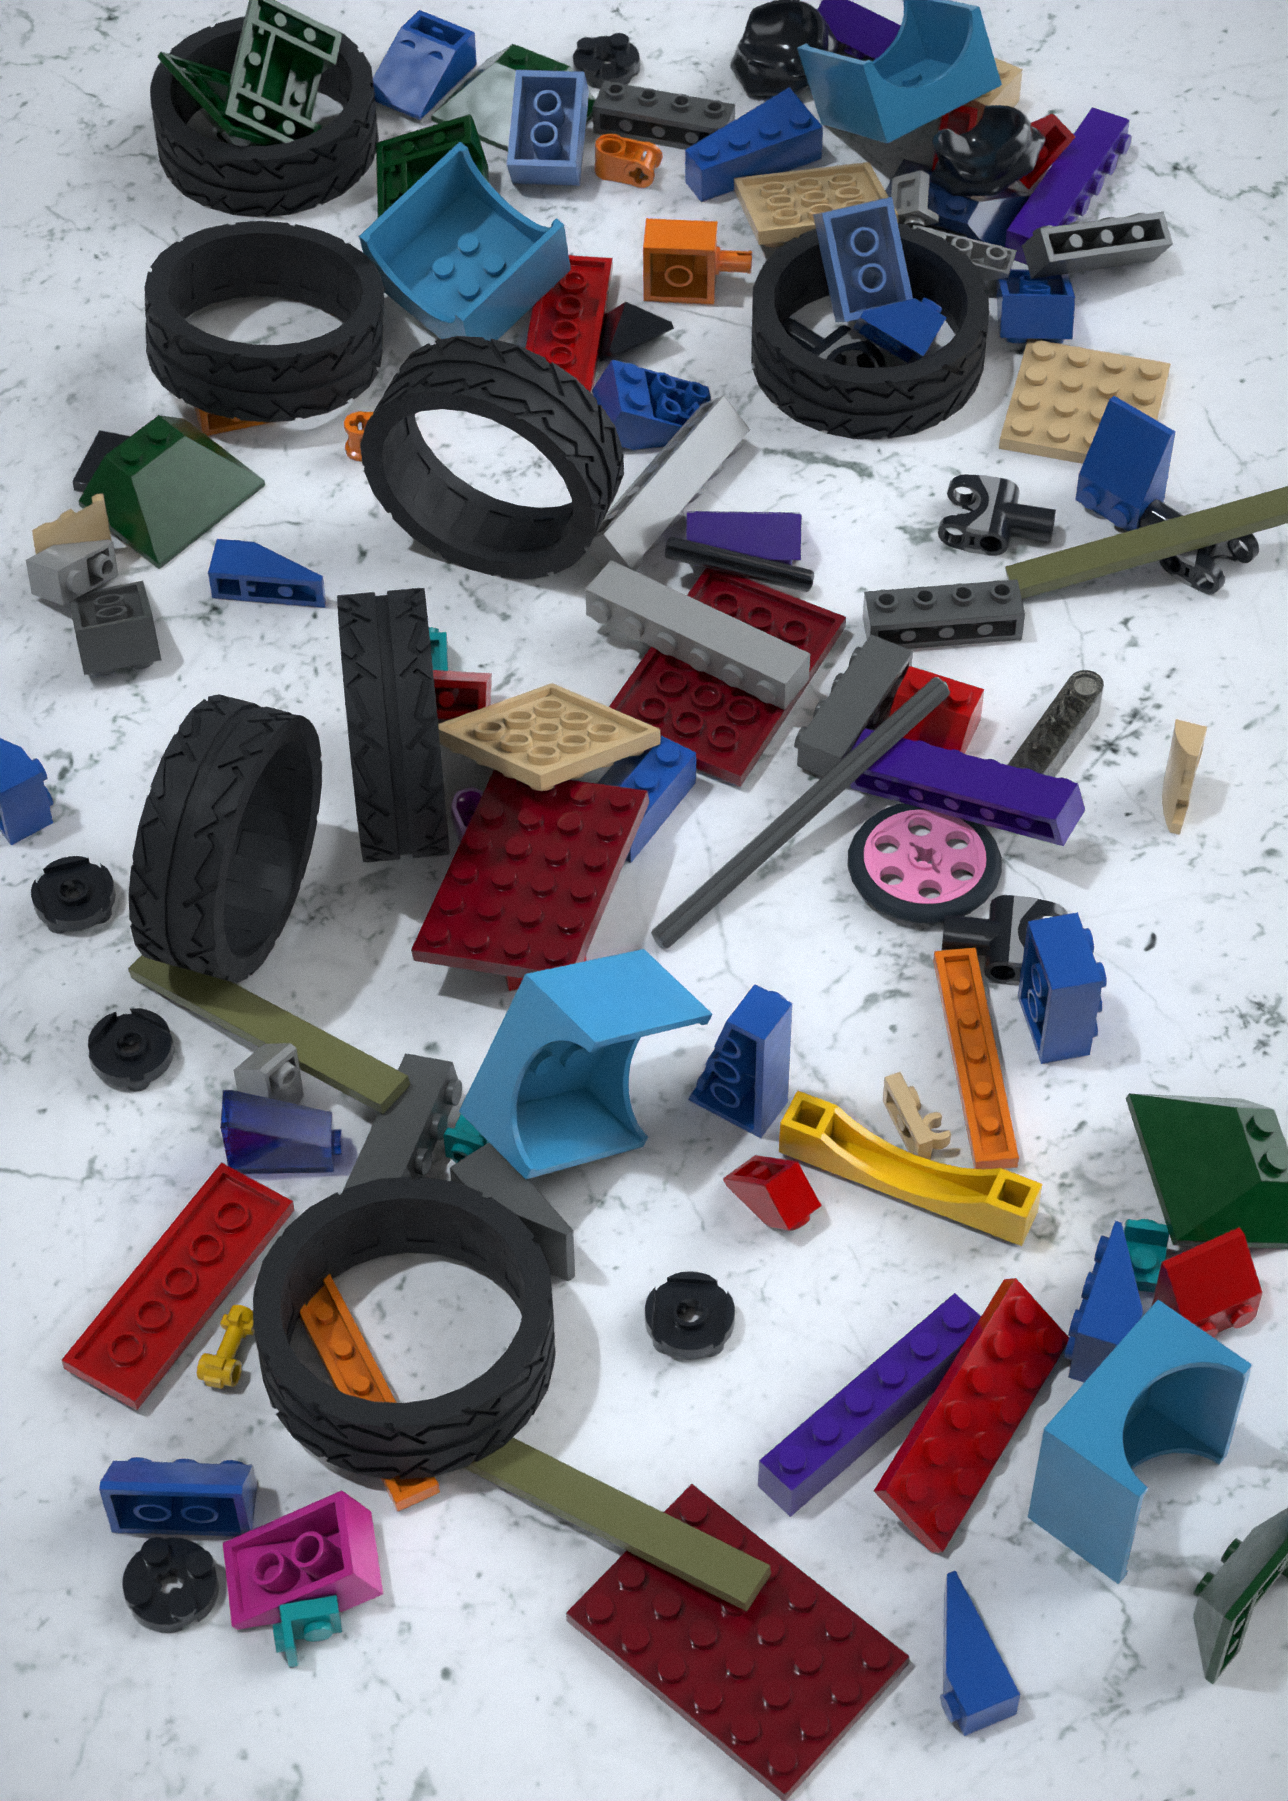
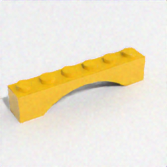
M797 1090L780 1122V1153L1019 1246L1023 1245L1038 1213L1042 1183L1002 1168H961L916 1156L871 1133L853 1120L838 1105Z

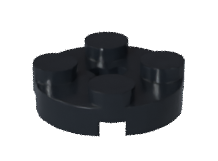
M615 33L611 36L584 37L578 40L577 49L573 54V71L584 72L586 80L593 82V88L601 89L604 81L619 82L627 85L630 83V77L634 74L637 76L639 73L640 55L637 48L629 42V37L626 34Z
M82 856L64 857L49 863L43 869L44 875L39 878L38 882L36 883V879L34 880L31 887L33 906L39 919L47 924L51 932L60 934L66 931L84 930L96 924L105 923L111 918V908L115 902L116 892L112 875L104 865L100 863V868L96 864L90 863L89 858ZM77 889L78 893H82L76 898H66L69 896V890Z
M141 1008L130 1009L131 1014L117 1016V1013L114 1012L105 1016L93 1027L88 1037L89 1060L95 1074L108 1084L117 1087H127L134 1092L146 1089L150 1082L159 1078L170 1066L175 1053L173 1038L166 1021L158 1014ZM135 1042L139 1043V1050L133 1053H124L123 1045L132 1046Z
M686 1271L667 1277L666 1283L660 1285L657 1290L656 1286L653 1288L645 1303L646 1330L652 1339L654 1348L662 1354H669L683 1359L716 1356L721 1353L724 1344L731 1337L734 1329L735 1306L732 1296L728 1291L726 1294L724 1289L718 1286L716 1279L704 1273ZM686 1308H694L695 1314L701 1316V1318L694 1322H685L678 1315L685 1314Z
M153 1537L143 1543L141 1550L127 1564L123 1574L122 1588L127 1607L140 1625L155 1632L174 1633L183 1630V1625L190 1624L196 1619L197 1623L210 1613L218 1597L219 1582L212 1555L202 1546L183 1538L163 1539L161 1537ZM170 1576H176L178 1581L183 1584L182 1587L172 1588L169 1594L163 1593V1587L160 1582Z

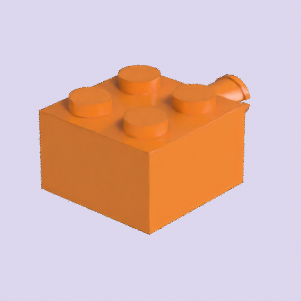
M646 218L643 242V301L714 304L716 278L719 272L751 274L752 250H720V246H717V221Z

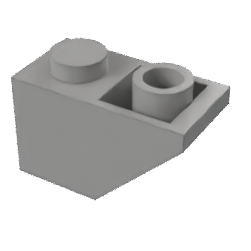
M111 540L53 545L26 559L31 594L61 605L71 602L118 576L114 544Z
M291 1043L264 1044L233 1070L238 1095L273 1123L284 1113L293 1111L304 1097L297 1048Z

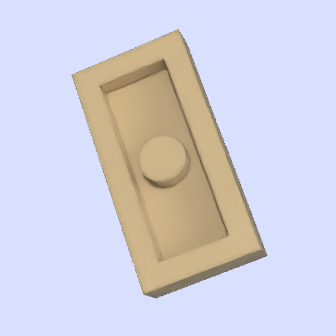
M901 1072L884 1077L882 1101L907 1151L916 1156L931 1160L932 1149H943L950 1144L951 1133L949 1130L942 1133L931 1131V1129L941 1126L942 1115L940 1112H933L927 1114L922 1120L918 1112L921 1110L918 1093L913 1086H907Z

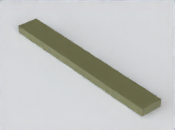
M1288 486L1005 566L1006 576L1008 580H1018L1021 598L1024 599L1288 523Z
M142 955L128 968L132 979L258 1047L264 1044L291 1043L297 1048L300 1070L382 1114L410 1086L408 1075L233 982L145 958Z
M512 1438L505 1446L480 1461L475 1462L473 1460L471 1464L464 1467V1469L745 1611L749 1609L771 1575L770 1565L515 1438Z

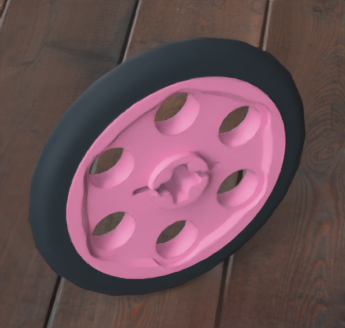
M901 803L883 809L865 821L851 841L848 849L847 867L855 887L862 897L877 910L893 918L912 923L935 924L944 922L945 915L965 916L984 904L998 885L1002 873V857L996 840L985 825ZM921 825L927 827L930 833L917 836L912 834L909 829L913 826ZM951 839H961L968 846L963 849H953L947 845V842ZM882 843H891L898 849L893 853L887 854L880 852L876 847ZM957 870H966L973 877L969 880L961 881L955 879L951 874ZM887 874H895L901 877L903 881L896 885H889L884 883L881 878ZM923 888H934L940 892V896L928 899L922 897L919 891Z

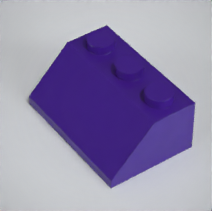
M822 0L817 9L828 23L837 41L847 45L844 52L860 60L863 59L864 55L873 58V61L881 56L890 47L901 25L850 0Z
M687 511L686 540L793 565V560H801L802 514L800 512Z

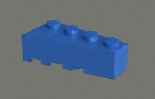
M789 87L685 150V183L697 198L704 202L734 191V178L787 172L821 160L823 126Z
M754 984L726 1020L714 1045L715 1049L708 1057L705 1064L706 1067L696 1082L697 1086L688 1100L745 1131L762 1138L788 1103L793 1003L787 1001L778 992L768 991Z

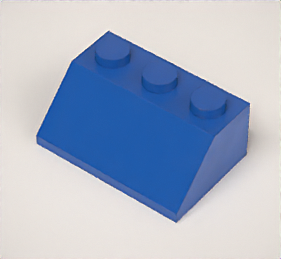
M914 298L863 311L852 329L909 364L920 360L925 355L947 317L940 314L942 308L933 301L923 298L920 302Z
M660 736L659 745L644 750V753L641 755L628 756L616 761L597 783L648 791L650 802L626 861L632 863L696 784V752L663 736Z
M134 1457L127 1461H112L100 1481L99 1491L112 1533L237 1537L251 1531L253 1528L257 1482L253 1465H245L240 1461L226 1460L220 1464L198 1463L191 1459H178L174 1462H152L147 1458Z

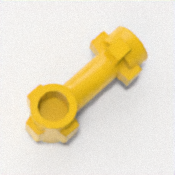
M233 1305L228 1315H223L220 1325L226 1332L216 1355L204 1353L199 1359L197 1378L203 1380L207 1386L223 1389L224 1385L235 1387L240 1379L242 1365L240 1360H236L234 1357L242 1338L245 1339L247 1335H253L255 1332L253 1328V1311L242 1305Z

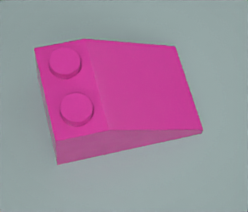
M342 1490L223 1543L231 1624L236 1630L280 1623L279 1605L337 1595L339 1611L343 1612L383 1595L372 1512Z

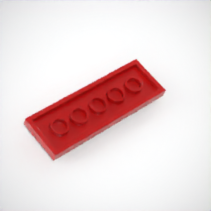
M569 255L571 270L532 308L525 349L545 357L546 361L550 364L552 362L575 377L593 394L592 389L594 387L613 271V258Z
M221 1162L62 1358L63 1368L137 1411L294 1212L293 1201Z
M1017 1278L1003 1280L874 1489L877 1496L930 1552H944L1069 1340L1068 1335Z

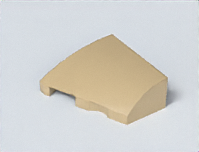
M103 493L94 495L92 497L93 504L77 513L69 509L60 514L57 520L46 522L33 529L35 553L38 554L53 545L111 540Z
M1175 719L1163 781L1162 806L1169 832L1180 835L1189 806L1193 781L1203 752L1207 726Z

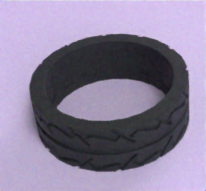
M245 17L216 23L214 27L208 26L195 32L173 47L170 53L167 54L232 74ZM342 33L336 65L322 72L318 92L338 102L344 109L327 126L313 134L288 143L270 146H238L221 143L202 136L186 124L199 109L160 62L155 69L150 84V100L159 160L167 178L171 177L173 180L171 183L191 200L203 206H211L210 209L239 216L259 217L260 215H265V217L290 215L315 208L319 203L323 205L343 195L360 180L361 176L365 175L375 159L376 143L379 141L372 68L363 51L359 52L357 49L359 46Z
M272 221L235 222L236 224L234 225L223 224L205 228L183 237L184 240L181 242L176 241L162 251L150 266L152 272L147 273L144 286L146 353L149 366L165 389L178 399L182 398L185 403L207 413L231 419L236 417L243 421L281 422L294 421L295 418L306 419L329 413L348 404V400L351 398L356 399L368 389L378 374L376 369L381 366L383 345L384 285L380 273H378L377 268L370 259L350 243L345 244L341 238L319 229L298 224L293 226L289 223ZM251 296H268L299 300L320 307L337 316L344 323L329 333L306 341L280 345H257L229 341L208 334L185 319L194 312L221 301Z
M898 223L913 299L916 298L921 302L923 298H927L942 308L940 314L947 317L945 321L955 333V336L948 344L934 354L913 363L885 368H862L842 365L823 359L804 349L787 334L781 325L807 304L830 296L816 229L802 233L798 238L795 237L778 248L770 256L759 271L753 286L751 363H755L756 368L752 369L758 386L772 403L776 402L779 405L778 409L793 420L817 431H828L827 434L850 439H882L887 436L890 439L916 434L938 425L941 420L945 421L963 408L976 391L984 369L989 322V294H985L984 289L987 287L979 269L965 254L961 255L957 247L942 237L920 228L913 229L909 228L910 225Z
M455 336L436 340V344L431 346L428 343L412 352L400 366L399 374L396 373L382 399L377 404L373 415L370 416L360 444L364 473L373 494L386 512L391 513L392 519L413 539L434 553H440L443 558L469 570L492 576L497 574L501 578L533 579L549 576L547 573L551 572L556 574L573 566L586 553L585 546L590 547L624 476L623 448L616 427L602 405L597 404L596 398L575 377L552 362L550 364L546 361L545 357L519 345L492 338L491 341H488L483 337ZM439 409L463 411L491 419L513 430L532 443L553 464L563 478L572 502L562 506L544 508L521 506L496 499L473 488L453 474L435 456L424 441L416 423L415 414L421 411Z
M425 588L389 590L387 595L375 596V592L337 595L346 718L362 860L368 863L400 860V855L412 854L413 858L449 855L448 825Z
M218 694L209 696L208 701L203 699L191 709L178 727L179 730L176 735L174 733L160 760L150 786V793L145 801L135 840L128 894L129 920L132 922L130 927L135 946L145 958L238 983L247 979L248 974L252 975L264 963L275 946V941L279 938L299 893L317 826V814L319 813L322 789V761L320 760L322 754L318 733L313 723L304 716L267 706L260 707L252 702Z
M412 1176L384 1178L346 1188L340 1195L338 1192L309 1207L284 1230L282 1236L277 1238L264 1258L253 1294V1328L259 1353L262 1379L271 1406L279 1410L276 1413L277 1417L296 1441L317 1457L325 1456L328 1458L326 1462L355 1474L385 1479L399 1476L400 1480L427 1478L467 1467L473 1460L475 1462L480 1461L505 1446L528 1423L531 1415H534L549 1389L555 1363L551 1272L540 1244L532 1241L535 1236L514 1212L492 1197H483V1192L454 1181L426 1177L412 1180ZM403 1253L437 1254L463 1261L487 1273L501 1285L521 1312L522 1318L516 1335L506 1352L487 1372L460 1389L433 1399L407 1403L374 1402L345 1394L320 1381L299 1361L290 1346L296 1323L300 1317L299 1312L304 1303L307 1306L310 1299L324 1286L323 1280L329 1274L334 1279L353 1266L389 1255Z

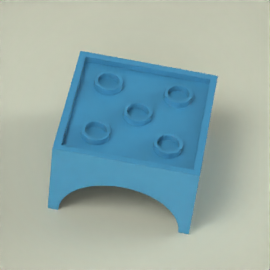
M903 0L904 14L900 30L890 47L874 61H862L812 48L809 44L798 47L797 49L821 124L883 143H889L1001 86L1002 83L980 7L951 0Z
M461 142L452 148L359 236L363 254L370 259L377 268L378 273H380L385 289L384 293L440 339L468 336L483 337L488 341H491V338L498 340L571 270L564 224L556 218L551 223V227H545L533 222L517 211L488 183L473 162L468 147Z
M645 949L525 974L459 1112L526 1180L644 1147L648 1136L643 1132L635 1118L629 1096L630 1065L638 1042L644 1036L698 1023L706 1025L713 1014Z
M1157 1300L1044 1428L1028 1518L1114 1582L1120 1584L1128 1573L1126 1568L1143 1498L1148 1490V1487L1139 1480L1132 1470L1147 1460L1172 1453L1195 1454L1208 1458L1220 1465L1228 1455L1252 1364L1160 1300Z

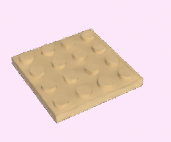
M869 162L734 178V192L759 245L768 247L780 246L795 237L798 238L802 233L816 229L813 218L814 214L889 198ZM895 209L897 223H899L898 213Z
M1028 339L1000 436L999 449L1083 464L1109 399L1113 396L1118 397L1158 421L1171 363Z
M553 683L438 724L440 744L449 748L451 752L465 755L475 760L477 764L491 767L503 773L505 777L517 779L530 785V788L537 791L551 790L556 784L569 779L581 778L585 773L600 767H610L618 760L628 756L641 755L644 753V750L660 744V729Z

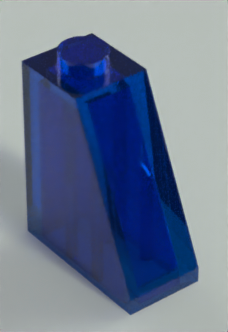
M223 1090L220 1128L229 1167L242 1174L334 1172L335 1155H342L343 1134L342 1129H334L332 1112L239 1091Z

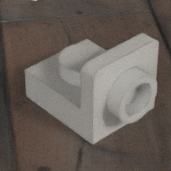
M922 170L892 178L891 197L894 208L898 213L899 223L910 225L909 228H912L914 224L925 227L938 223L939 215L928 209L929 175Z

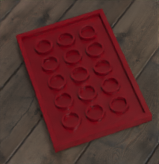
M705 568L687 596L810 653L809 680L787 708L783 710L771 703H765L758 697L737 687H731L723 680L704 671H698L675 657L662 654L651 646L609 708L660 729V736L696 752V769L741 787L844 631L846 617L744 577Z
M494 769L412 946L413 960L516 978H524L525 974L583 962L649 805L648 791L575 780H566L556 784L551 790L537 791L530 788V785L514 778L505 777L503 773Z
M691 1483L664 1513L770 1565L771 1575L749 1609L745 1611L625 1551L566 1612V1621L782 1801H786L907 1667L910 1656Z

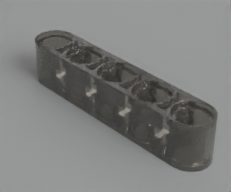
M1080 670L1073 673L1007 765L1021 769L1029 768L1037 773L1056 777L1100 713L1104 681L1101 676L1090 670Z

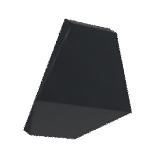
M624 302L605 314L599 358L602 362L673 330L674 326L671 321L633 304Z

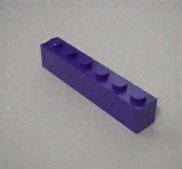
M1094 107L1090 109L1074 132L1075 139L1054 161L1007 229L1005 248L1017 250L1014 261L1027 265L1022 245L1033 236L1034 230L1047 225H1052L1053 227L1068 225L1076 222L1079 216L1083 217L1086 214L1092 196L1099 195L1107 174L1112 175L1114 173L1119 156L1121 154L1126 155L1132 141V135L1128 134L1130 119Z
M865 728L850 752L874 730ZM901 738L850 784L853 790L1060 846L1065 845L1085 812L1078 783L1072 782L1067 778H1055L1037 773L1029 768L1021 769L1001 764L994 759H982L964 754L959 750H947L929 745L924 741H913Z
M954 1293L763 1456L759 1460L758 1487L789 1517L795 1514L935 1392L981 1315L957 1294Z

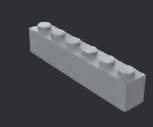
M725 396L701 404L607 512L590 547H586L602 569L610 560L634 571L638 569L644 562L642 556L664 539L662 534L664 530L678 522L684 515L682 509L704 492L702 486L705 482L713 479L723 470L721 465L723 461L741 449L743 444L740 441L750 429Z
M610 560L585 589L586 615L596 622L606 624L624 633L631 639H637L656 648L662 654L675 657L698 671H704L721 679L729 686L746 691L765 703H771L785 710L809 680L810 653L617 562Z

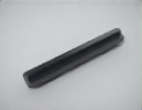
M673 536L668 538L664 554L667 559L795 590L809 592L814 581V572L809 569Z

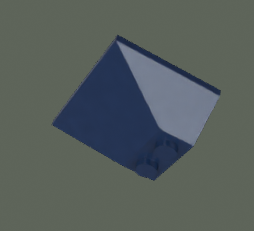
M903 159L893 177L920 170L929 175L928 209L939 215L938 223L931 225L966 234V237L1005 247L1007 229L1031 194L1007 188L995 196H954L931 182L932 166ZM892 180L885 190L888 197L892 195Z

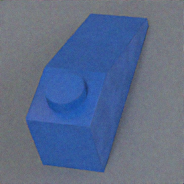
M216 540L208 570L212 598L325 608L326 597L322 575L256 542Z
M955 1570L947 1573L944 1590L943 1694L940 1695V1702L947 1719L951 1723L957 1721L963 1735L966 1736L1017 1715L1020 1693Z

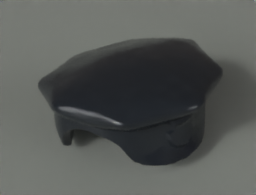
M775 0L757 6L750 12L745 31L737 44L730 68L738 77L748 95L776 96L789 87L795 94H798L810 87L797 48L804 44H809L812 48L836 54L839 43L828 23L815 7L800 0Z
M986 105L981 119L971 130L958 135L950 129H943L934 135L932 144L939 160L930 180L954 196L998 195L1034 170L1046 138L1043 133L1031 126L1028 117L1020 110L1006 105Z

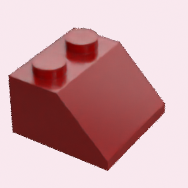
M909 666L896 692L889 717L932 678L938 677L947 683L950 695L903 738L913 741H924L929 745L947 750H959L965 754L981 721L984 689Z
M1241 1228L1234 1229L1162 1261L1152 1305L1157 1300H1160L1213 1338L1219 1332L1232 1326L1238 1329L1253 1321L1257 1315L1263 1292L1245 1234Z

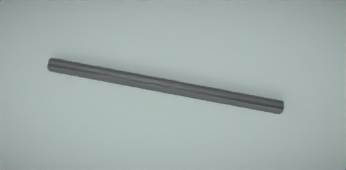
M938 677L932 678L660 922L651 932L655 942L664 949L670 948L950 695L947 683Z

